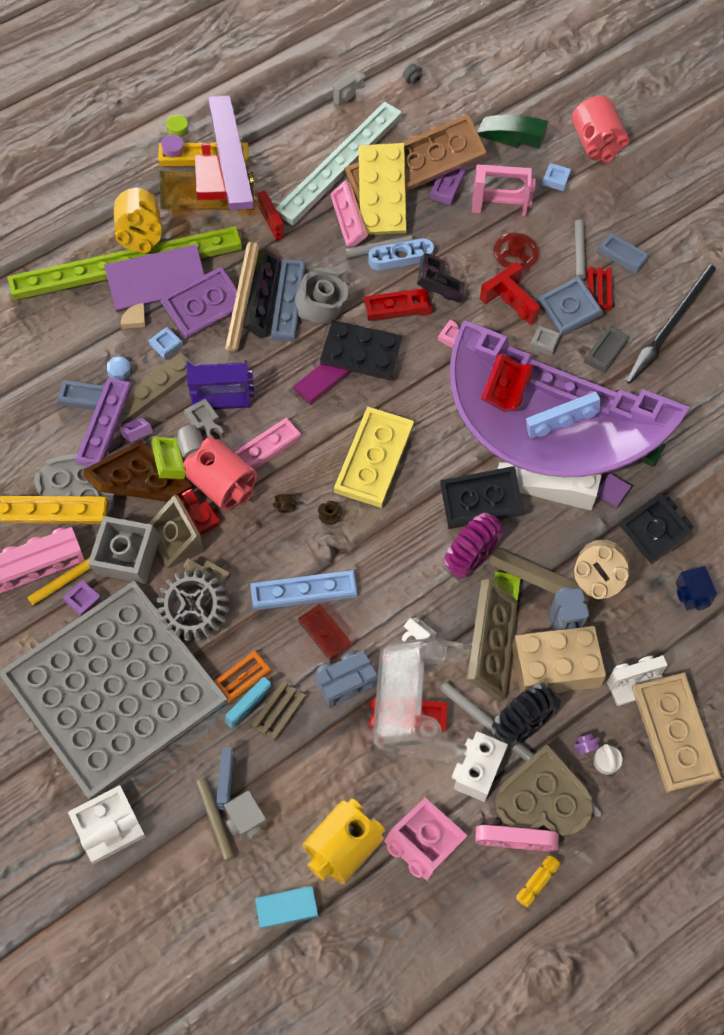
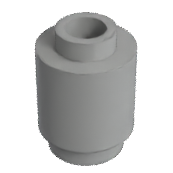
M192 425L184 426L178 430L176 440L185 461L188 456L194 455L201 448L203 438L200 431Z

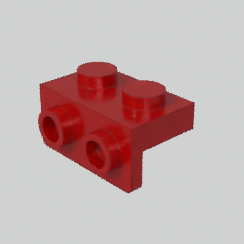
M504 354L497 355L481 400L503 412L517 410L523 401L522 395L525 387L531 380L533 366L530 364L521 365Z

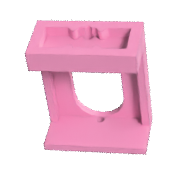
M477 165L472 195V213H481L482 202L521 204L522 216H526L527 207L532 206L533 194L530 192L535 191L536 180L531 178L532 168ZM485 176L519 178L525 183L524 187L519 190L484 188Z

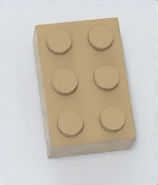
M595 626L515 635L512 654L520 693L535 684L543 682L553 688L556 693L601 687L606 674Z

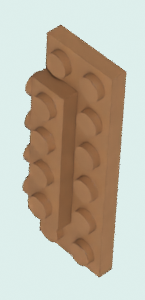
M469 114L444 125H435L430 131L423 134L417 133L411 136L409 140L402 142L404 143L405 192L487 156V152ZM359 162L344 169L360 204Z

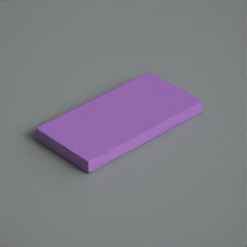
M196 244L104 265L116 312L129 309L140 303L148 305L161 302V298L204 276Z

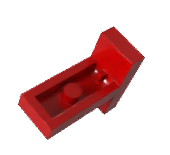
M516 261L481 285L479 299L486 305L500 295L502 301L505 304H509L516 311L517 315L531 326L538 321L541 307L517 285L521 280L523 267Z

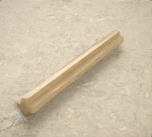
M248 242L246 246L225 347L226 350L237 352L239 348L259 251V244Z

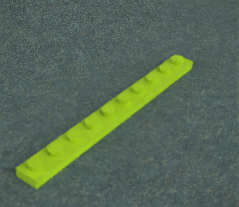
M234 226L157 243L148 253L125 250L7 276L12 298L13 300L108 280L104 267L105 264L195 244L197 245L199 257L202 259L242 250V244L237 228Z

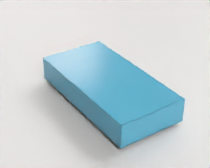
M263 677L225 715V723L231 729L234 728L270 692L271 683Z
M312 886L255 898L260 929L318 917Z

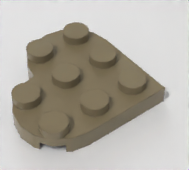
M547 744L505 780L499 788L494 802L500 820L507 827L536 830L543 826L548 831L558 833L560 837L574 835L582 830L590 821L593 809L592 798L586 787Z

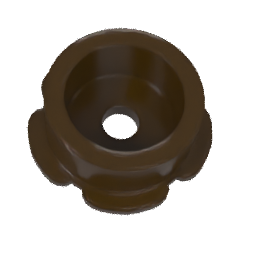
M292 494L276 495L275 503H273V507L277 508L279 513L293 512V508L298 505V502H295V495Z
M330 500L325 504H320L318 507V517L323 523L333 525L339 521L340 516L343 514V509L337 505V502Z

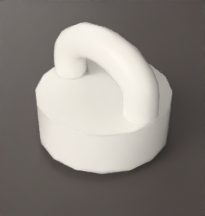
M605 744L596 751L593 758L594 766L602 774H614L621 767L622 755L617 748Z

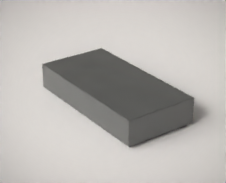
M608 326L585 357L584 363L605 374L628 342L629 336Z

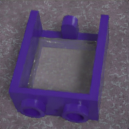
M244 360L245 363L242 364L222 363L196 366L187 361V386L191 396V406L206 399L213 410L251 408L250 398H255L253 370H248L247 360Z

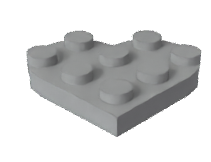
M78 453L49 459L45 462L46 465L40 469L39 473L36 472L34 484L39 496L107 497L109 499L107 517L112 515V509L115 505V494L99 492L83 477L84 469L87 467L76 464L75 459Z

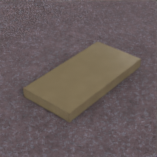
M486 579L481 580L467 680L494 699L503 700L506 696L518 602L493 581Z

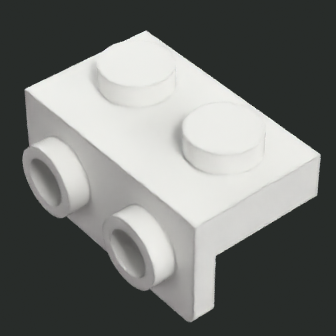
M647 656L639 660L637 664L629 666L628 663H624L613 669L607 684L617 706L636 701L632 690L633 685L663 678L662 674L667 667L664 656L656 658Z

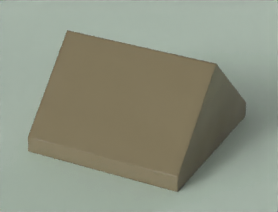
M174 495L148 523L153 525L161 536L157 550L167 568H172L186 561L187 558L191 559L204 552L198 530L179 496Z

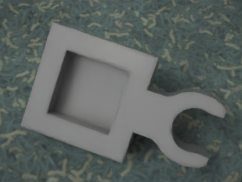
M360 71L354 77L349 75L334 84L333 101L339 106L351 100L355 96L357 89H362L366 86L363 79L367 78V76Z
M206 399L184 410V414L191 425L195 426L200 432L205 430L207 438H213L211 435L213 432H217L223 438L222 428L215 424L219 422V417Z

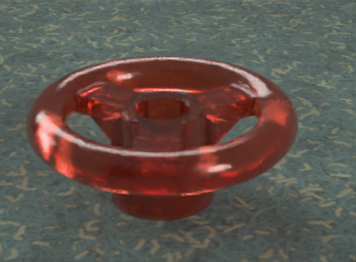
M508 233L501 236L495 242L493 254L496 261L504 268L513 264L504 259V257L511 256L521 260L523 263H520V265L525 270L535 264L539 256V249L536 242L529 236L522 233ZM508 241V247L500 250L501 245ZM527 244L532 250L531 258L525 253Z

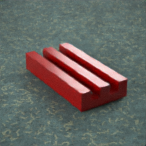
M265 190L258 192V208L275 239H282L284 236L282 219Z
M588 266L587 289L593 296V276H597V304L602 310L611 311L612 269L602 270V267H597V270H593V267ZM602 277H605L606 304H603Z

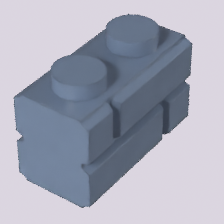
M565 587L557 591L548 614L550 624L553 626L552 631L585 626L589 613L586 604H584L585 599L582 589Z
M355 651L349 652L341 658L342 661L333 665L331 663L323 664L317 669V673H314L315 684L329 709L377 686V674L364 651L357 654Z

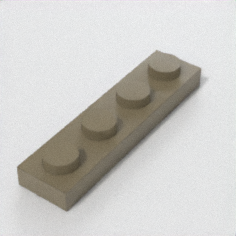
M180 352L132 387L118 425L122 426L131 422L187 380V361L191 362Z

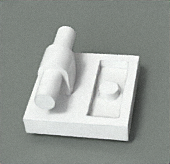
M120 785L68 812L81 839V844L93 865L145 838Z

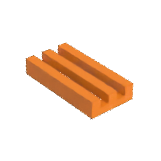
M254 650L217 678L214 683L227 698L228 705H231L252 689L263 677L269 676L272 673V669ZM253 661H257L254 666L238 676L237 679L225 688L222 686ZM263 668V670H261L259 673H257L255 676H253L251 679H249L247 682H245L242 686H240L238 689H236L229 695V692H231L233 689H235L237 686H239L241 683L247 680L258 670Z

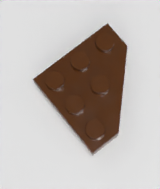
M142 440L85 468L83 472V477L99 492L166 502L174 495H178L179 498L183 497L182 493L192 489L193 486L185 478H159L153 450Z

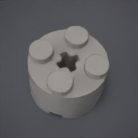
M316 268L303 277L295 297V304L300 318L318 324H331L332 320L339 316L348 296V286L345 281L342 282L338 278V273L327 268Z

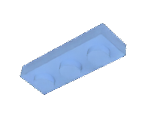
M597 392L526 418L527 432L530 438L543 437L555 429L566 428L572 425L573 422L594 417L600 412V398Z

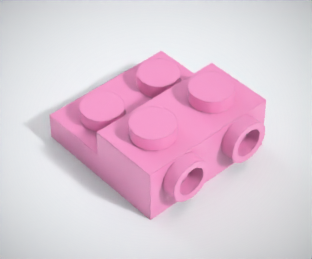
M424 798L390 830L384 842L387 844V849L392 856L396 858L401 857L409 864L408 868L415 877H423L428 881L446 862L447 858L465 841L468 835L427 798Z

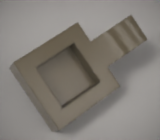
M187 558L182 566L185 570L189 569L193 575L196 569L201 570L202 576L206 572L211 573L210 581L213 578L220 580L217 587L225 586L231 576L229 572L208 560L202 567ZM196 584L197 586L201 587L202 589L205 587V586H203V585Z

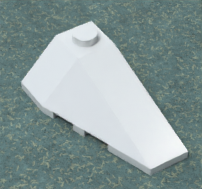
M500 462L498 469L513 465L507 462ZM515 467L520 493L592 510L601 474L585 477H554L532 473Z

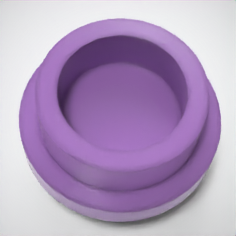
M591 733L576 738L578 744L573 745V748L577 749L579 755L600 749L598 743L600 738H594Z

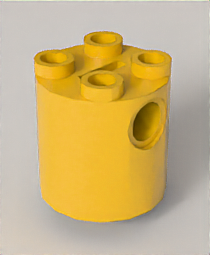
M132 188L122 192L116 198L113 207L116 241L128 250L148 253L159 242L162 234L159 202L152 193L144 189Z
M350 799L349 802L340 801L302 843V847L312 859L307 864L308 868L322 881L331 876L337 882L345 885L383 842L382 834L385 832V828L375 819L370 821L362 813L364 808L354 799ZM348 826L356 830L357 837H353L349 833Z

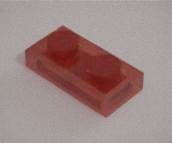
M320 603L298 618L299 624L330 662L352 647V642Z

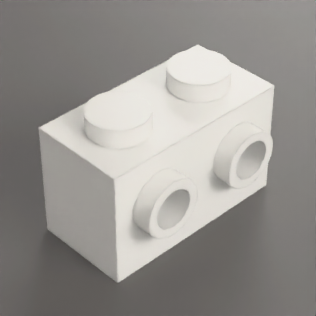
M476 731L474 739L468 738L462 754L466 755L463 764L457 763L453 772L452 779L456 780L454 789L485 802L508 744Z

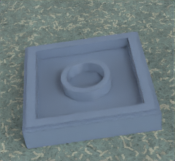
M579 276L538 297L539 304L557 332L561 333V337L603 315L602 309Z

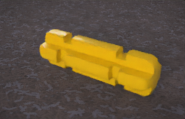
M547 856L541 864L542 867L539 866L526 883V888H522L518 893L516 899L523 906L529 907L536 898L535 895L538 896L551 879V874L554 875L560 867V862L555 857Z

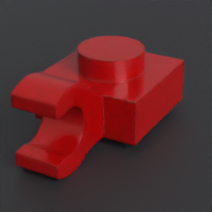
M191 489L182 493L184 498L182 500L189 509L188 514L200 536L220 525L219 519L207 501L199 504Z

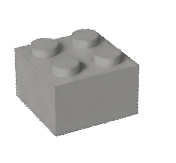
M103 516L88 565L100 576L146 584L161 536L153 525Z

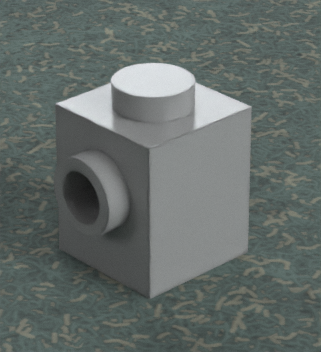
M249 790L224 805L225 812L229 818L225 822L233 836L238 834L241 840L244 841L247 838L253 840L264 833V828L267 827L266 818Z

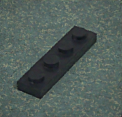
M266 248L258 251L243 324L245 329L260 339L267 336L281 265V259Z

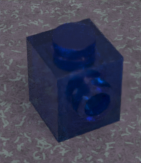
M706 566L681 572L675 582L678 599L681 603H684L686 610L695 608L698 611L704 610L711 606L717 595Z

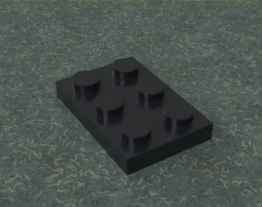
M332 320L321 354L320 364L391 380L402 336Z
M515 466L440 480L448 529L467 526L469 521H472L482 513L493 515L498 520L524 515Z

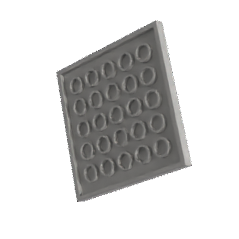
M135 581L0 670L2 680L89 801L98 797L228 703L225 695L180 638L175 635L173 629L170 631L166 629L168 623L160 622L162 615L157 613V609Z

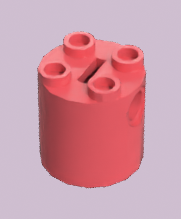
M591 97L578 105L572 113V123L590 159L602 160L604 163L610 162L617 153L629 144L630 140L612 100L608 97Z
M206 438L201 444V448L194 455L188 456L183 463V466L186 468V478L225 511L234 508L238 504H245L254 493L253 487L258 478L257 472L219 439Z

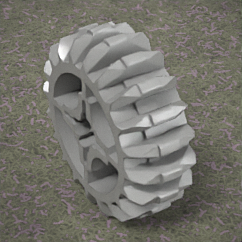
M186 569L184 572L185 578L179 573H175L177 581L174 583L168 579L166 583L170 588L168 590L165 588L160 589V592L165 594V598H157V602L164 604V607L158 608L157 613L166 614L160 619V622L169 623L166 627L168 631L175 630V635L179 638L184 634L186 641H190L194 633L195 639L200 641L202 638L201 632L209 638L211 637L209 628L212 627L214 630L219 631L220 627L215 624L217 620L221 622L226 621V618L221 616L220 613L229 612V608L222 605V603L229 601V597L220 596L226 591V588L224 586L217 587L220 582L218 578H213L210 581L211 573L206 572L202 576L201 570L196 569L192 577L191 571ZM199 584L205 586L202 590L198 589L193 594H188L183 590V588L189 585ZM211 593L213 608L209 615L205 610V603L209 599L208 595ZM176 596H178L181 600V607L177 611L178 615L175 617L173 604ZM185 597L195 601L201 613L191 609ZM192 616H198L204 621L195 626L181 624L185 619L188 621Z

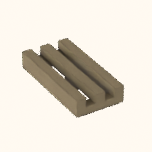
M283 681L256 717L252 727L275 742L306 699V695L302 692H297V689L289 687ZM286 692V696L280 702V704L275 709L273 714L270 716L268 721L265 723L264 726H261V724L268 716L270 711L273 709V707L276 705L278 700L281 698L283 693ZM291 698H296L274 731H269Z

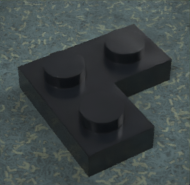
M424 252L420 259L417 285L427 291H433L442 295L447 300L460 303L464 296L465 283L445 275V261Z

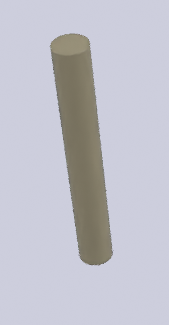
M200 779L196 784L225 862L235 858L225 827L207 779Z

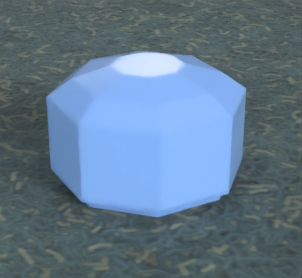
M113 357L107 363L108 376L125 381L131 375L130 362L124 357Z

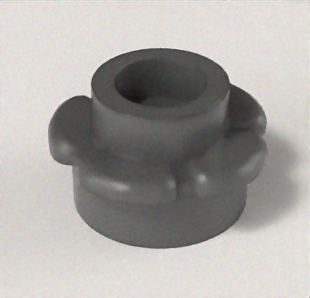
M416 64L409 65L403 72L405 82L407 84L411 82L412 84L418 83L422 78V67H418Z

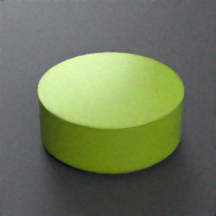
M182 115L170 116L166 120L167 132L170 135L183 136L188 131L187 119Z

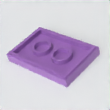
M221 266L161 298V302L186 340L231 316L237 289Z

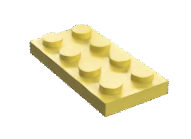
M404 143L360 145V213L367 234H406Z
M367 407L334 486V493L382 508L413 429L414 421Z

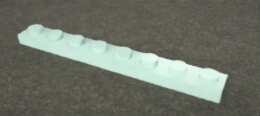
M386 102L376 109L276 207L280 218L293 226L346 174L345 167L359 161V146L375 145L402 118V111Z

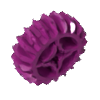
M488 513L479 514L472 521H469L468 525L465 528L463 527V530L452 542L445 555L444 564L448 570L461 579L473 574L490 557V554L500 542L504 532L503 525L497 518Z

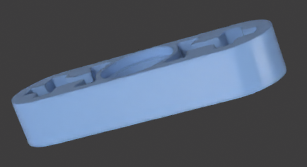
M422 238L374 247L369 251L368 264L374 270H385L420 263V259L424 254L422 249L427 251L426 253L433 255L434 245L430 240ZM403 251L407 253V256L399 258L395 253Z

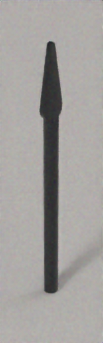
M709 264L651 344L641 351L626 380L628 384L657 357L659 347L715 272L716 268L714 265Z

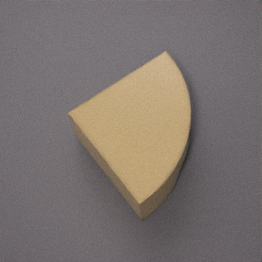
M144 303L130 307L121 318L122 329L146 327Z

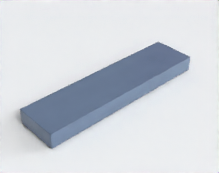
M282 259L271 340L295 342L299 316L295 297L305 274V261Z

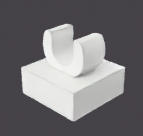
M409 618L404 625L408 632L403 635L402 640L407 642L411 636H414L417 642L413 649L419 650L423 647L424 643L432 642L438 633L419 618Z

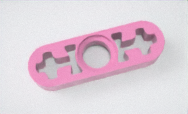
M481 825L476 827L475 843L483 846L549 852L558 850L559 834L545 830Z

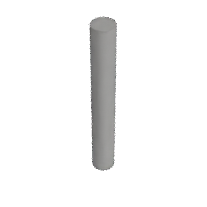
M578 219L575 221L576 277L579 276L583 280L585 279L584 221Z
M410 235L345 249L346 258L369 254V251L374 247L411 241L413 238Z

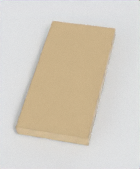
M676 674L633 685L632 690L666 793L719 780L721 775L686 674Z

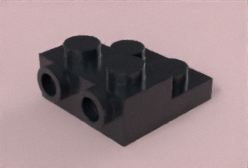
M658 493L619 523L622 530L651 565L669 551H675L694 536L692 532L694 526L685 515L681 518L675 511L678 507L669 496L664 498L661 493Z

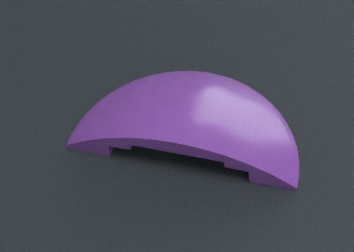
M464 320L453 346L450 362L451 389L457 409L467 428L491 453L515 467L532 473L554 477H585L614 471L632 464L659 447L671 436L690 409L688 406L644 389L641 390L639 396L623 390H619L617 393L532 360L531 354L510 347L507 336ZM499 354H504L521 365L530 364L533 366L531 380L526 385L522 395L523 401L515 411L503 412L481 400L494 362ZM597 392L600 398V412L594 417L573 422L572 425L566 428L555 429L543 437L530 438L527 432L526 418Z

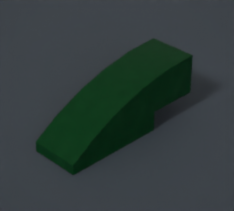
M494 115L484 117L477 133L480 137L514 148H518L519 144L522 143L540 149L547 133L549 121L522 115Z

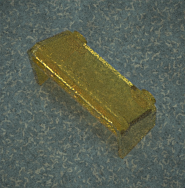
M160 171V208L169 209V214H183V209L230 210L228 200H197L196 172ZM255 172L247 173L253 198V208L238 210V215H251V210H256L257 173Z

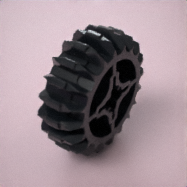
M544 682L535 684L526 691L521 692L520 695L507 704L492 723V732L497 740L508 744V748H512L516 744L524 743L545 726L560 707L561 700L553 688Z

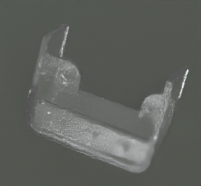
M430 637L391 643L382 650L379 660L373 740L378 748L384 751L451 763L467 751L466 745L441 741L440 724L432 717L421 715L424 665H438L441 662L456 665L471 652L472 645Z

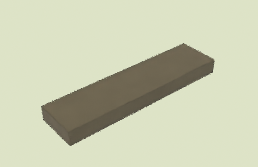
M500 548L496 549L489 561L490 565L554 594L559 589L565 587L580 589L578 583ZM582 590L585 599L584 604H587L590 595H587Z

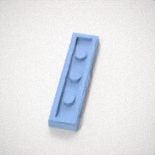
M354 570L250 583L253 611L357 598Z

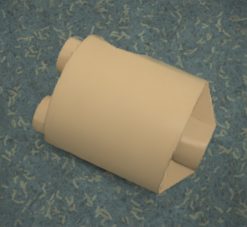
M595 540L587 544L580 551L574 568L575 579L580 589L596 599L609 598L618 594L623 589L629 577L628 558L618 544L609 540ZM598 563L604 572H601L595 564Z

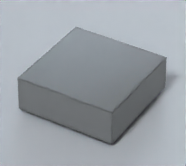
M539 325L530 343V348L552 356L561 333Z

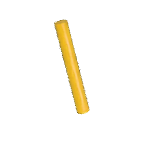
M90 557L28 596L27 599L30 604L34 606L90 570L91 567L88 565Z

